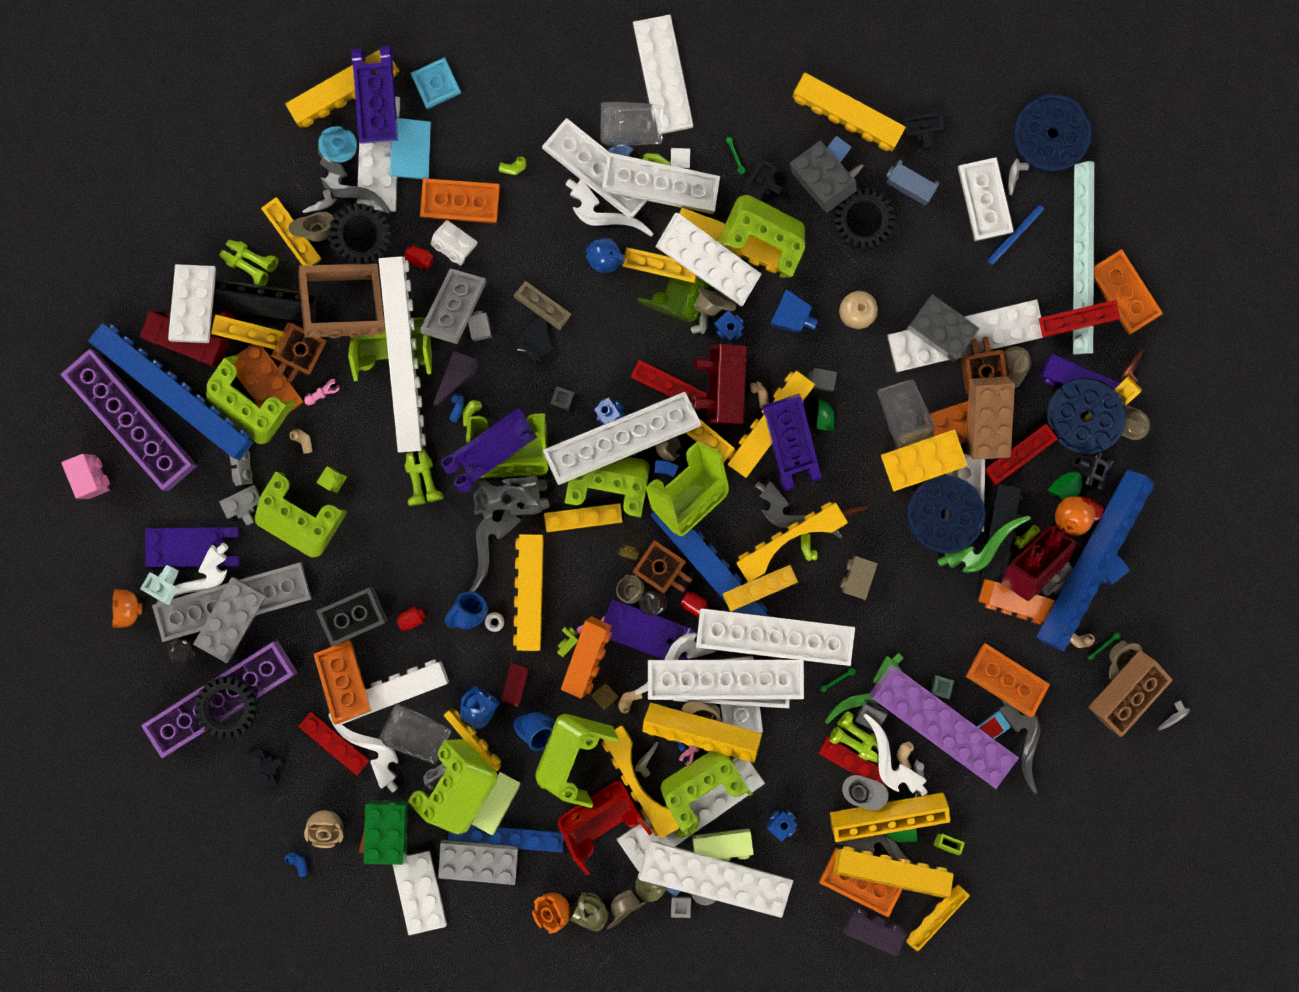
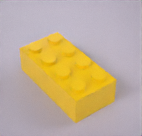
M955 429L881 455L893 491L968 466Z

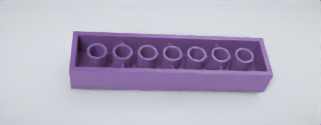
M89 349L61 373V376L162 490H171L198 466L98 351Z
M274 641L217 678L232 676L247 681L246 684L253 687L252 690L257 693L256 699H258L298 672L280 643ZM204 686L141 725L161 758L168 756L206 732L203 730L205 727L199 725L200 719L199 717L196 718L197 710H194L195 705H197L196 697L200 695L199 691ZM230 689L219 690L214 694L210 702L211 714L219 723L244 707L241 696Z
M892 664L869 693L871 698L995 789H997L1019 758Z

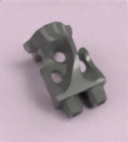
M537 476L504 479L502 484L505 486H493L486 481H480L479 489L473 494L475 501L474 514H483L484 519L492 517L494 510L508 511L509 515H535L542 512L541 510L549 508V499L540 498L539 492L547 490L546 480L537 479ZM512 484H518L519 487L511 486V485H512ZM508 494L510 501L504 503L502 500L503 496ZM522 503L523 509L517 508V504Z

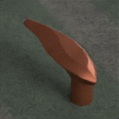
M1143 349L1127 365L1121 379L1129 376L1135 383L1138 381L1133 372L1144 352Z
M868 507L841 510L846 518L865 511Z

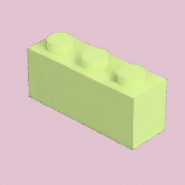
M501 772L497 775V783L472 825L493 836L521 785L518 781Z
M749 828L692 835L694 852L724 861H729L732 857L747 859L749 855H753Z

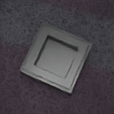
M556 386L550 405L569 411L575 392Z

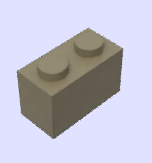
M857 556L849 559L846 570H849L847 577H843L840 588H843L842 592L866 600L878 563Z

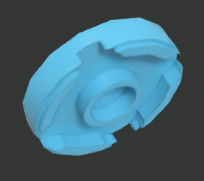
M329 127L321 133L318 147L321 154L328 160L345 162L355 155L357 140L351 131H346L343 127Z

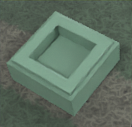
M935 675L930 693L950 699L954 680Z

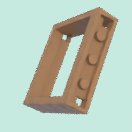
M377 264L299 266L298 277L305 337H315V339L320 337L338 338L340 336L359 337L360 335L374 337V335L383 334L385 324ZM372 280L377 321L311 323L307 281Z

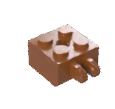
M288 322L271 357L281 361L275 376L280 378L287 365L292 367L286 379L289 383L293 381L298 370L309 375L327 341L322 338L305 337L303 328ZM301 344L300 348H302V351L296 353V345L299 346Z
M987 336L983 337L982 340L984 352H978V342L974 338L971 340L972 354L961 356L966 394H969V379L1007 377L1003 350L991 351ZM983 368L988 370V373L984 375L985 377L981 374Z
M653 540L633 570V573L664 594L670 585L681 592L685 591L684 586L673 581L677 574L686 582L692 581V578L680 571L686 561L655 540ZM659 561H662L664 570L655 571V562L659 563Z

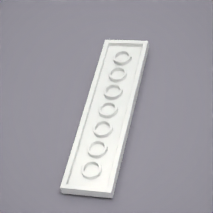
M1037 300L965 316L966 319L980 328L972 338H975L978 342L979 353L984 352L982 340L986 336L989 339L990 350L1043 338L1039 323L1041 314ZM909 330L887 335L896 372L950 360ZM971 341L960 357L972 354Z
M683 392L543 450V453L557 484L560 485L701 426V422L689 398Z
M700 608L696 647L851 666L855 627Z
M648 660V700L804 699V660Z
M735 757L732 758L752 792L765 784L751 762ZM722 784L689 804L694 814L699 817V825L696 831L744 799L748 794L744 793L739 797H733L727 793ZM647 819L646 822L650 828L652 823ZM641 824L617 838V841L637 870L640 871L649 840L675 847L691 835L679 839L675 830L660 839L659 836L655 837L653 832L651 835H648Z
M649 840L638 875V879L781 918L793 880L790 878Z

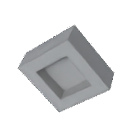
M672 896L671 917L690 918L691 897Z

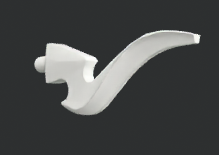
M571 179L567 181L566 186L572 189L570 196L582 202L579 208L573 207V210L579 219L586 224L593 226L627 225L637 228L652 237L653 233L648 227L636 218L630 220L626 215L619 213H596L593 208L599 205V200L581 179L578 183Z
M222 543L218 548L211 545L199 569V573H204L207 578L175 585L178 587V590L174 597L219 586L226 576L227 569L221 571L217 565L226 559L227 556L224 552L228 549V546L225 543Z
M689 633L683 635L672 644L664 660H678L683 652H686L688 659L713 653L716 650L696 647L694 639L697 634ZM648 682L635 690V694L638 695L648 691Z
M865 713L863 716L871 725L876 735L879 752V775L882 781L888 787L898 792L899 784L904 782L912 793L917 790L921 796L926 795L928 791L923 786L926 780L903 764H899L897 770H892L887 736L881 726Z
M329 714L328 716L332 724L344 739L352 744L378 753V758L372 759L371 765L380 788L382 789L387 785L392 793L398 789L397 785L393 782L397 776L388 767L390 762L399 763L393 747L382 739L355 733L342 724L335 725L331 714Z

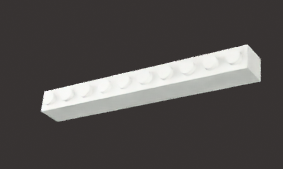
M405 256L379 258L398 452L421 451L423 446L426 445L425 434H422L421 429L424 426V417L420 415L422 397L418 396L420 377H416V369L419 368L418 358L414 357L417 343L416 338L412 337L415 323L414 319H411L410 311H413V303L408 295V292L411 291V282L407 280L406 272H409V262L405 260Z

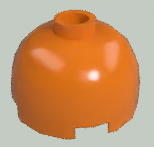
M1073 496L1063 499L1055 513V521L1058 526H1061L1060 530L1063 527L1066 534L1073 536L1082 535L1090 530L1096 517L1095 509L1091 503L1088 505L1082 501L1081 497Z
M114 589L112 628L128 627L136 621L137 615L142 613V603H138L136 595L129 590Z
M555 892L546 893L534 901L535 910L532 911V914L540 928L544 927L546 930H549L548 933H556L568 923L571 916V908L566 898L561 894Z

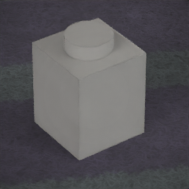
M482 311L473 312L468 321L472 340L479 341L492 338L488 315Z

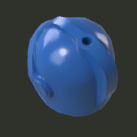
M610 238L594 240L585 249L587 253L585 256L590 266L600 273L615 271L619 265L624 264L626 259L625 255L621 254L619 246Z
M460 593L452 609L445 617L444 621L447 627L471 629L481 624L488 612L487 603L477 593Z
M475 685L462 696L460 716L472 727L483 728L493 717L500 701L492 694Z
M531 712L528 715L515 719L514 730L528 744L531 750L538 751L545 749L555 720L541 712Z

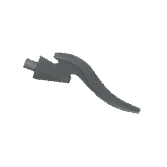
M318 150L317 153L323 158L319 164L329 171L328 177L320 178L325 189L330 190L333 196L366 199L380 206L386 213L389 214L391 212L386 203L375 192L363 187L342 185L341 179L347 176L342 163L328 160Z
M760 481L756 483L754 487L762 492L759 497L770 503L769 510H762L768 521L782 528H787L795 522L800 524L805 521L804 517L806 515L783 514V508L788 506V502L772 482H769L767 485ZM838 530L832 532V534L841 539L842 535Z
M505 511L501 521L496 522L490 517L483 519L476 531L478 571L469 592H475L487 575L489 568V535L495 534L498 539H501L520 523L522 519L518 518V515H509L508 511Z
M1002 700L1004 706L998 709L1015 732H1019L1022 728L1027 730L1022 753V771L1032 792L1037 793L1032 775V762L1040 736L1039 720L1035 714L1031 718L1027 715H1021L1019 710Z
M887 834L836 842L846 847L855 848L854 852L862 853V851L874 852V844L880 842L895 861H899V859L909 860L899 849L895 841L891 840Z

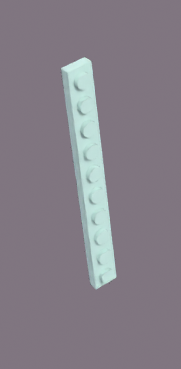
M1091 161L1074 165L1073 310L1093 305L1094 162ZM1093 326L1074 330L1073 354H1092Z

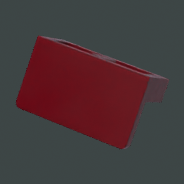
M511 663L501 701L515 704L517 707L520 706L530 670L529 667Z

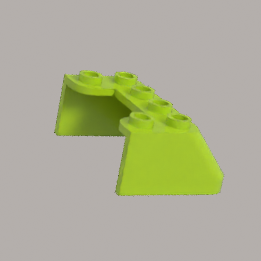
M750 195L738 197L718 242L723 246L729 245L733 248H741L746 244L749 235H752L782 251L778 260V268L781 271L779 276L782 278L793 277L805 250V227L803 223Z
M237 355L226 357L207 383L206 402L208 406L211 407L213 405L219 409L222 417H228L236 423L235 427L239 430L243 429L249 433L253 441L258 444L267 443L274 436L297 401L293 399L283 402L279 398L271 397L260 408L231 386V383L237 376V368L234 364L239 357Z
M545 413L532 414L526 419L537 438L480 478L540 476L546 474L548 462L543 453V450L548 448ZM467 416V443L489 429L488 421L484 417Z
M699 441L687 450L688 467L667 484L665 488L663 482L658 479L652 481L646 487L652 510L678 536L687 534L727 496L729 491L721 452Z
M625 457L569 480L565 503L572 505L583 503L587 488L624 494V511L628 515L641 518L650 466L643 459Z
M275 472L259 499L255 514L256 524L309 557L322 555L347 511L340 510L332 505H326L321 508L315 518L283 498L289 489V481L283 472Z
M465 739L444 740L439 748L438 757L447 768L430 797L424 791H415L408 803L427 823L454 834H463L468 831L497 783L498 776L496 771Z
M710 751L662 782L661 792L666 805L680 830L686 835L690 834L688 828L695 822V814L689 804L723 784L727 793L733 797H739L744 793H747L749 796L753 795L731 756H724L721 753Z

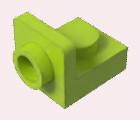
M564 627L562 629L570 637L569 640L565 638L558 645L560 650L557 653L562 657L578 642L579 638L577 636L579 634L572 627L569 629Z

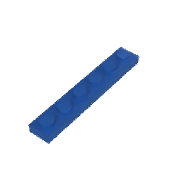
M471 824L466 833L454 834L448 832V840L518 846V849L563 853L564 838L561 832L498 826L493 836Z

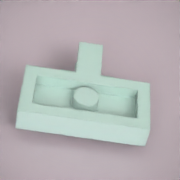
M166 565L159 576L149 572L140 589L169 605L178 590V587L174 586L173 583L179 571Z

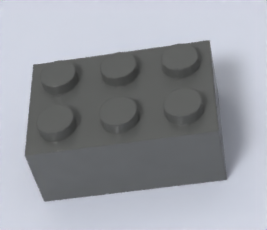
M821 140L790 162L792 174L826 213L857 191L856 180Z
M932 294L906 329L954 362L960 357L980 328Z
M369 587L316 611L331 647L388 622L373 587Z

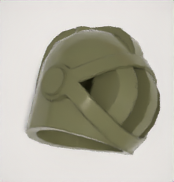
M582 892L571 908L569 920L586 929L600 931L607 922L609 913L599 896L593 893Z

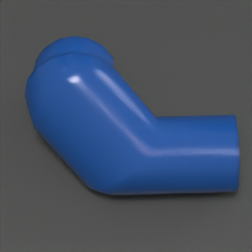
M454 393L451 402L455 403L449 419L453 422H458L464 408V397L462 394Z
M290 852L285 856L287 864L297 866L299 877L309 875L306 859L296 852Z

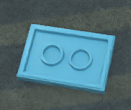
M397 118L399 141H391L389 176L422 180L423 178L429 179L431 122Z

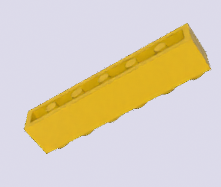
M380 50L367 56L365 64L381 63ZM392 61L393 75L395 77L399 70L394 61ZM353 65L285 103L300 128L312 125L315 119L319 117L324 118L336 107L341 108L350 99H356ZM373 70L372 75H375L376 70Z
M805 72L792 96L796 103L811 107V110L816 114L828 116V119L835 124L841 123L845 126L846 130L861 134V137L868 142L874 141L878 143V146L885 151H893L906 128Z
M681 208L680 215L718 242L725 223ZM749 235L746 244L741 248L724 245L725 248L740 259L748 260L747 263L753 266H759L760 264L765 266L769 272H781L778 268V260L782 251L752 235Z
M797 370L795 373L790 372L784 380L787 382L784 388L779 387L774 393L773 397L775 400L773 402L796 394H800L803 402L815 383ZM765 415L760 420L755 419L750 426L753 429L749 435L744 434L739 441V444H741L737 451L734 450L728 457L730 461L727 465L745 478H747L772 444Z
M519 534V538H516V550H519V557L515 558V569H519L518 577H515V588H518V596L514 597V607H518V615H514V627H517V634H514L513 645L517 646V650H541L544 535Z
M654 703L649 704L643 722V732L649 735H656L670 741L674 740L688 746L703 748L706 751L721 753L724 756H731L755 763L762 733Z
M937 793L886 802L885 806L878 810L857 807L830 812V820L835 842L949 823L950 815L944 793Z
M846 846L836 852L833 874L942 898H948L951 895L953 873L947 872L948 869L936 867L935 870L929 868L928 864L918 863L913 865L910 864L911 861L906 859L895 861L888 855L877 857L873 856V852H854L855 848Z

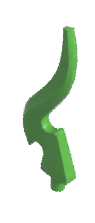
M1031 517L1018 518L1004 524L995 532L978 555H975V548L973 546H967L957 552L945 553L944 557L937 560L940 567L949 563V566L953 568L959 563L965 562L966 568L963 569V572H977L985 568L991 562L1006 536L1019 525L1031 520Z
M899 653L892 659L886 656L873 682L877 683L891 664L901 670L897 664L903 657ZM869 693L851 696L840 702L832 710L825 722L828 724L845 710L862 706L866 699L875 704L879 703L871 698Z

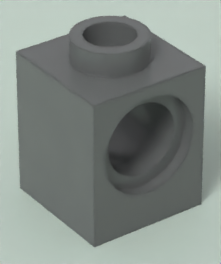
M814 368L812 372L808 373L807 378L815 383L812 389L832 393L835 387L837 372Z

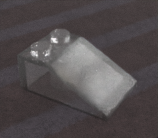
M631 102L601 103V142L606 146L662 144V105Z
M914 379L877 390L890 433L897 448L934 436L935 425Z
M396 703L379 738L386 747L435 764L438 759L439 748L444 740L448 739L452 730L412 709Z

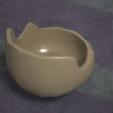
M677 436L656 445L658 455L665 461L673 462L680 456L676 454L681 448Z
M626 575L616 586L617 596L622 602L627 604L636 603L641 600L645 593L644 583L637 575Z

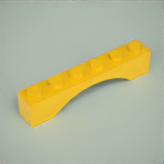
M836 502L824 504L821 506L822 511L817 514L814 511L804 517L805 521L800 524L798 522L791 524L787 527L789 530L784 534L781 531L771 537L772 541L766 544L763 541L755 546L756 550L749 554L747 551L740 555L737 565L747 581L751 582L764 574L773 555L790 539L809 532L832 533L847 524L848 522Z
M624 725L615 729L619 738L618 743L603 739L604 741L601 743L606 752H611L613 756L611 761L615 768H620L623 775L621 778L626 786L630 785L633 791L631 792L632 798L636 803L639 802L642 809L640 811L645 820L649 819L652 823L650 828L655 837L659 836L662 839L679 829V826L668 807L652 799L639 784L632 764L633 741Z

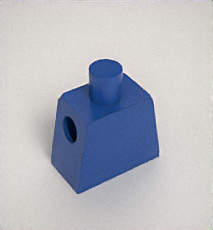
M786 290L770 325L800 333L803 326L814 330L818 319L809 316L812 308L809 304Z

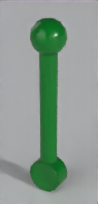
M729 136L726 138V142L730 145L738 165V173L744 174L745 167L741 165L732 143L733 138Z
M1115 632L1112 638H1110L1107 642H1105L1093 653L1089 654L1087 658L1089 660H1092L1095 657V655H1097L1110 643H1112L1114 640H1118L1120 638V634Z
M849 668L845 674L826 685H821L820 690L826 692L827 688L849 675H855V669Z

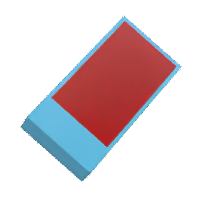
M997 711L976 727L995 739L1011 726L1002 713Z

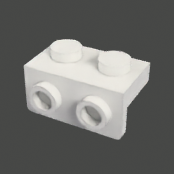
M448 220L433 234L431 245L437 251L442 252L452 262L460 266L478 243Z

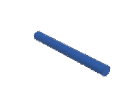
M1038 205L992 254L987 262L993 266L1044 211V208Z

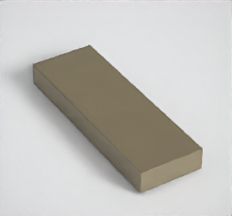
M527 281L514 294V298L559 330H561L572 315Z

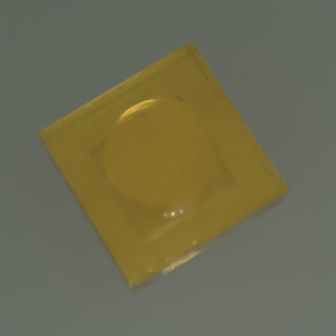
M625 545L624 548L620 547L618 555L637 560L639 553L635 552L636 548Z
M606 682L591 695L604 710L618 698V695Z

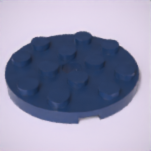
M1044 95L1027 104L1018 115L1014 125V143L1021 158L1033 168L1045 172L1063 171L1075 165L1086 153L1091 141V124L1083 112V108L1074 100L1062 95ZM1048 129L1056 130L1057 137L1051 139L1048 136Z
M1085 377L1071 380L1055 392L1048 405L1047 419L1049 428L1058 438V442L1064 447L1077 453L1094 454L1102 452L1117 442L1125 429L1127 412L1123 399L1112 386L1099 379ZM1088 411L1092 419H1083L1082 412Z
M939 476L925 481L914 491L908 503L907 521L911 533L921 545L935 552L953 553L966 548L978 538L985 522V506L977 490L967 481L954 476ZM944 509H948L951 512V517L948 520H944L941 517V512Z

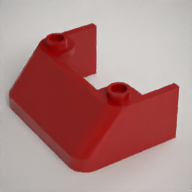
M619 781L611 783L591 796L592 808L577 805L563 814L558 820V827L573 860L587 876L590 872L584 860L594 852L595 847L592 841L623 821L628 827H636L641 824L648 835L652 834L640 809L626 787Z

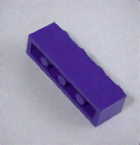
M1053 354L1047 357L1039 376L1044 379V383L1052 386L1054 384L1062 386L1071 380L1085 377L1104 381L1114 389L1120 384Z

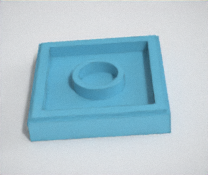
M445 57L410 73L427 109L461 94Z

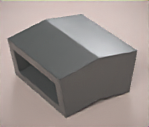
M866 699L858 711L855 721L872 729L863 715L866 713L881 726L888 710Z

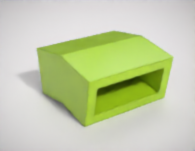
M937 834L933 845L955 855L962 854L965 842L944 834ZM943 839L956 844L955 849L942 844Z

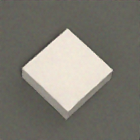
M671 148V166L690 169V149Z

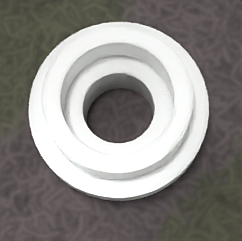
M490 613L485 619V625L490 631H499L504 626V618L499 613ZM493 618L498 620V625H492L491 621Z

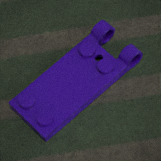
M391 45L380 46L381 63L365 64L363 48L352 49L359 143L399 141L392 62L393 50ZM373 70H376L375 75H372Z
M800 394L763 405L784 490L794 488L791 474L805 469L808 470L812 482L821 479Z
M517 408L456 452L446 456L442 460L441 466L446 473L450 474L458 470L460 463L463 465L467 472L459 475L455 479L454 484L460 492H466L472 487L474 481L536 439L537 436L523 413Z
M239 527L145 528V567H165L166 565L201 566L211 545L216 544L218 548L224 543V537H240ZM227 556L217 566H240V556Z
M614 599L611 600L604 618V622L612 625L610 640L665 659L670 647L680 638V635L698 633V630ZM669 638L673 640L671 644L667 642ZM680 655L678 660H690L683 655Z

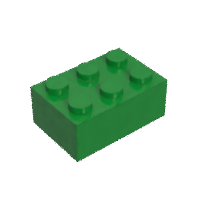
M368 801L365 804L364 864L403 865L405 863L407 855L408 802Z

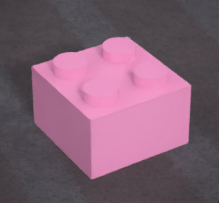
M80 454L61 462L76 499H90L110 491L108 487L110 485L109 479L103 474L101 469L103 467L102 462L96 455Z

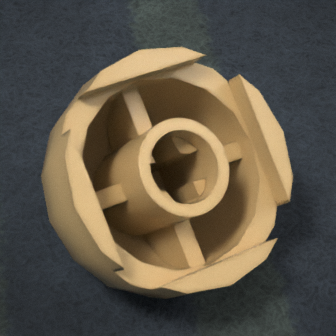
M864 291L849 293L843 298L839 308L840 318L844 324L858 330L871 325L878 312L876 300L872 295Z
M327 810L318 811L308 819L304 836L307 842L309 839L315 847L331 848L338 841L339 843L342 841L344 825L338 814Z

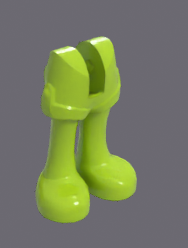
M228 240L225 245L231 250L236 251L237 254L233 256L232 253L222 250L219 256L231 268L239 267L253 277L255 285L265 286L269 279L268 273L255 268L244 261L243 258L255 262L268 272H273L276 269L279 259L274 255L267 257L259 256L248 250L245 243Z
M425 449L418 451L420 464H416L413 452L406 453L405 470L407 473H410L414 490L413 496L408 499L409 506L426 503L421 486L420 473L423 475L426 486L427 502H434L444 498L443 493L437 491L433 484L430 471L433 464Z
M847 711L840 718L837 725L851 732L863 742L860 743L851 738L839 727L833 729L829 741L833 744L843 742L858 751V755L862 759L877 763L879 755L871 750L872 747L878 750L876 735L874 733L868 734L859 729L852 722L853 714Z

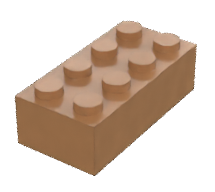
M1008 377L969 379L966 452L973 460L1011 457L1015 383Z
M1139 650L1088 708L1106 727L1122 737L1173 680L1154 659Z

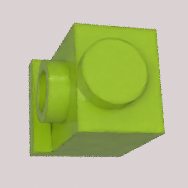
M327 466L317 483L329 491L338 493L347 477L334 468Z

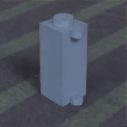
M899 160L896 167L891 166L886 177L889 179L886 183L926 206L937 189L939 182L933 183L903 166V161Z

